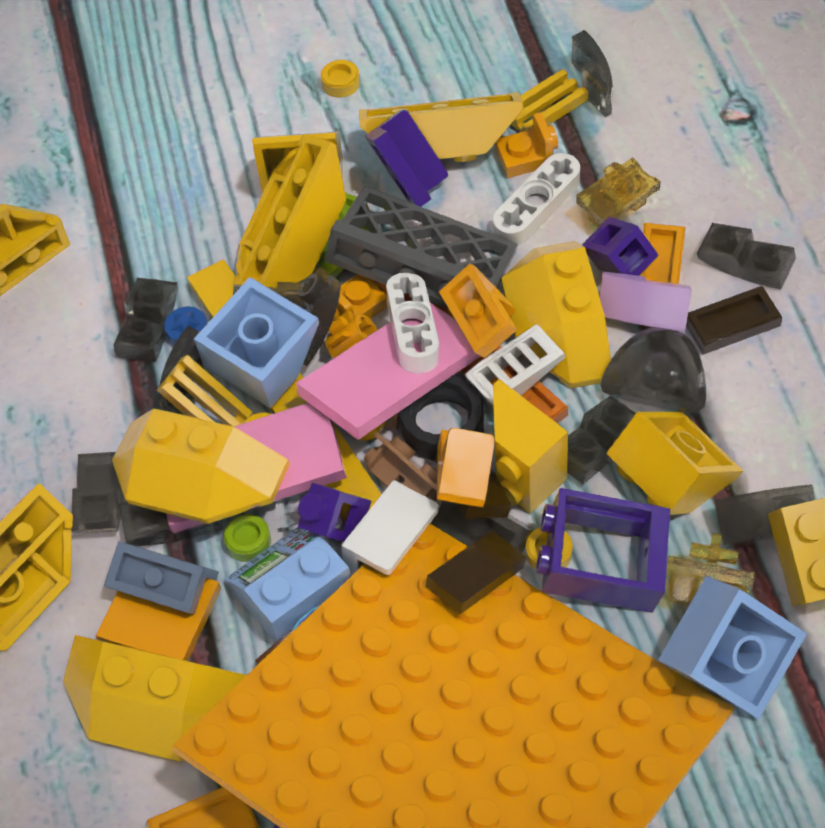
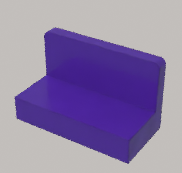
M400 110L364 136L406 200L410 203L422 207L432 199L428 191L448 177L447 170L407 110Z

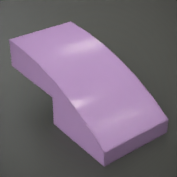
M602 271L599 298L606 318L685 332L692 289L689 285L648 281L644 276Z

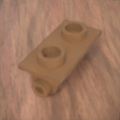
M376 432L374 436L383 444L378 449L373 447L366 453L364 461L367 463V470L379 478L387 487L393 480L398 482L403 477L405 479L402 483L404 486L438 503L436 501L437 470L427 462L422 468L411 458L415 455L416 451L395 435L390 441Z

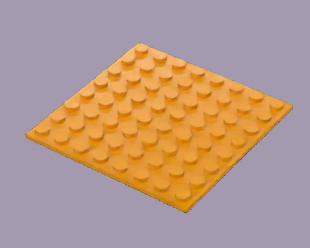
M429 524L390 575H385L367 564L362 565L174 743L173 752L280 828H647L733 714L735 707L548 594L541 592V590L516 575L509 578L462 614H458L425 587L428 574L468 546L434 525Z

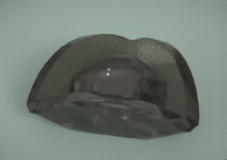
M650 328L631 337L619 348L609 362L600 384L602 391L611 396L671 411L699 412L706 404V380L700 355L693 342L685 334L676 330Z

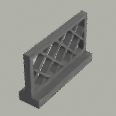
M365 185L342 221L337 219L332 226L324 261L384 285H387V281L396 274H416L425 281L429 301L449 309L439 293L445 285L471 263L480 272L483 271L485 277L498 288L501 277L504 276L516 253L518 244ZM366 203L384 208L385 211L370 213ZM413 219L422 223L423 226L409 228L404 220ZM393 222L397 230L382 232L378 224ZM365 226H366L369 231H366V230L361 229V228H359V227H365ZM452 234L459 237L462 241L448 243L443 235ZM431 237L436 244L421 247L417 239ZM405 241L407 246L400 244L398 242ZM491 249L503 254V256L487 258L482 250ZM470 252L475 260L460 262L456 254ZM442 256H444V258L446 259V261H444V260H442V259H439V258H436V257H442Z

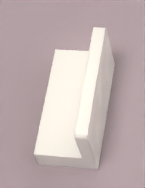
M393 480L341 545L342 560L349 567L350 574L353 575L362 565L367 564L385 575H390L439 511L438 503Z

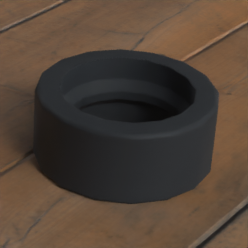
M454 375L400 411L401 432L405 442L416 451L419 457L434 462L438 451L440 434L423 431L416 423L417 413L425 406L435 402L458 404L468 412V422L460 429L484 433V412L481 396L477 389L467 380Z

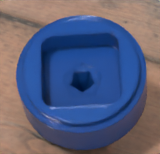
M186 306L172 311L165 320L164 328L169 342L174 347L193 349L196 348L194 338L208 323L201 310Z

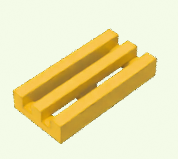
M561 69L520 95L523 110L511 125L519 132L533 129V119L526 123L524 121L532 117L533 114L541 112L547 126L588 101V90L585 87L579 89L578 81L574 78L569 80L568 73ZM570 94L569 96H567L566 98L562 99L561 101L552 106V103L556 102L563 96Z
M188 355L179 360L156 390L184 415L214 422L173 386L175 382L193 396L197 403L204 409H208L225 425H241L253 413Z

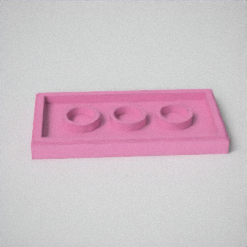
M430 303L439 340V363L435 369L427 373L415 374L404 370L400 366L390 322L296 383L297 394L359 440L478 359L480 355L474 352L457 321ZM406 319L402 323L415 326L422 324L423 321L419 319ZM420 343L413 344L416 352L421 353Z
M310 403L234 426L289 460V468L274 501L308 491L311 483L327 485L347 478L333 421ZM167 514L168 525L173 533L205 524Z

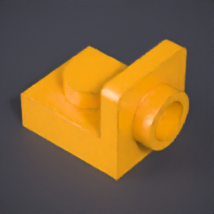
M541 112L533 114V129L500 137L495 142V150L507 178L536 171L546 159L553 155V149L558 148L555 128L553 125L547 126Z
M359 274L338 288H335L328 280L320 284L322 295L320 307L330 322H333L348 310L351 311L354 317L363 314L372 319L388 308L387 295L369 278Z

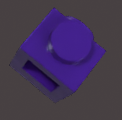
M608 217L582 244L595 266L604 272L639 276L659 256L637 225L613 217Z
M311 483L308 494L301 498L298 505L299 515L301 516L298 527L324 537L345 541L367 514L372 501L334 488ZM344 502L351 504L344 530L335 528Z

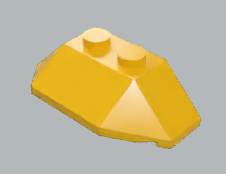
M519 92L501 95L359 110L360 128L366 133H370L400 110H407L439 159L453 158L456 162H468L475 160L477 155L486 154L521 113L523 103Z
M304 134L298 141V146L291 150L273 170L239 243L236 262L237 275L234 278V287L239 289L251 277L278 293L312 275L330 236L331 228L339 218L346 202L337 147L334 143Z
M4 203L0 205V296L70 246L62 220L57 215Z
M576 241L532 249L501 277L504 296L516 310L510 316L517 328L514 332L515 338L537 324L565 353L566 357L551 369L549 373L559 377L560 382L570 389L613 381L605 315L585 247ZM537 342L529 347L540 359L547 355Z
M155 408L130 423L112 459L128 504L207 524L240 514L258 504L261 507L273 503L290 465L287 458L234 426Z
M40 483L32 488L0 519V651L7 650L71 582V529L73 514Z
M75 635L63 683L89 740L183 762L184 759L173 752V744L232 690L246 674Z

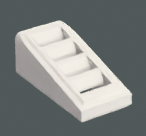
M536 324L479 362L465 376L494 408L493 385L490 383L493 378L497 377L518 394L522 395L561 362L566 355ZM535 342L547 353L541 359L529 348ZM522 353L532 363L526 369L517 360ZM508 365L517 373L511 379L503 371Z

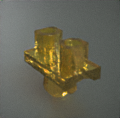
M632 157L622 165L613 162L605 167L604 177L576 195V203L588 213L589 221L599 228L608 217L617 219L629 210L636 211L644 206L647 198L660 190L661 181L647 174L638 161Z
M713 533L710 546L694 542L691 544L689 556L707 559V563L668 556L666 576L670 577L669 601L689 606L697 592L698 584L703 582L706 575L737 587L745 593H751L755 573L718 566L717 562L736 565L739 551L720 548L723 534Z

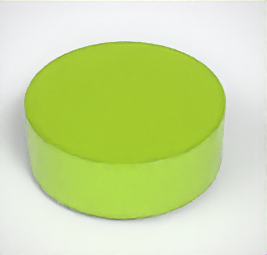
M245 514L229 522L224 531V541L229 554L234 559L241 562H249L271 546V535L267 523L261 517Z

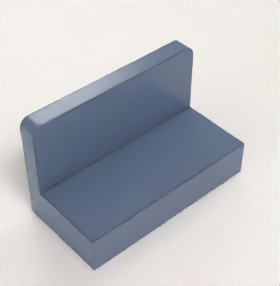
M118 541L104 586L195 614L206 578L217 580L219 571Z

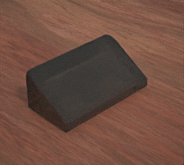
M444 500L431 523L467 546H470L493 530L521 553L526 548L528 536L535 530L510 514L508 517L465 519L457 503Z

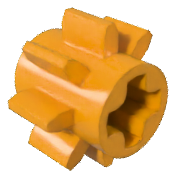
M348 310L326 326V329L331 334L326 337L325 345L329 354L334 359L376 332L377 328L367 316L359 314L354 317L351 311Z

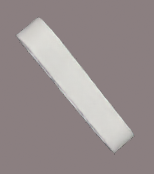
M566 153L554 154L546 159L496 210L493 215L494 235L518 245L524 243L577 189L580 183L579 161L574 156ZM532 194H542L548 200L543 204L533 205L527 202L526 198ZM518 220H519V227L516 226V225H514Z
M396 274L387 281L386 290L387 306L399 364L404 370L411 373H427L435 369L439 363V340L426 284L416 274ZM404 293H409L412 301L404 302ZM406 319H419L423 323L409 326L403 324L402 321ZM420 343L422 352H416L413 344Z

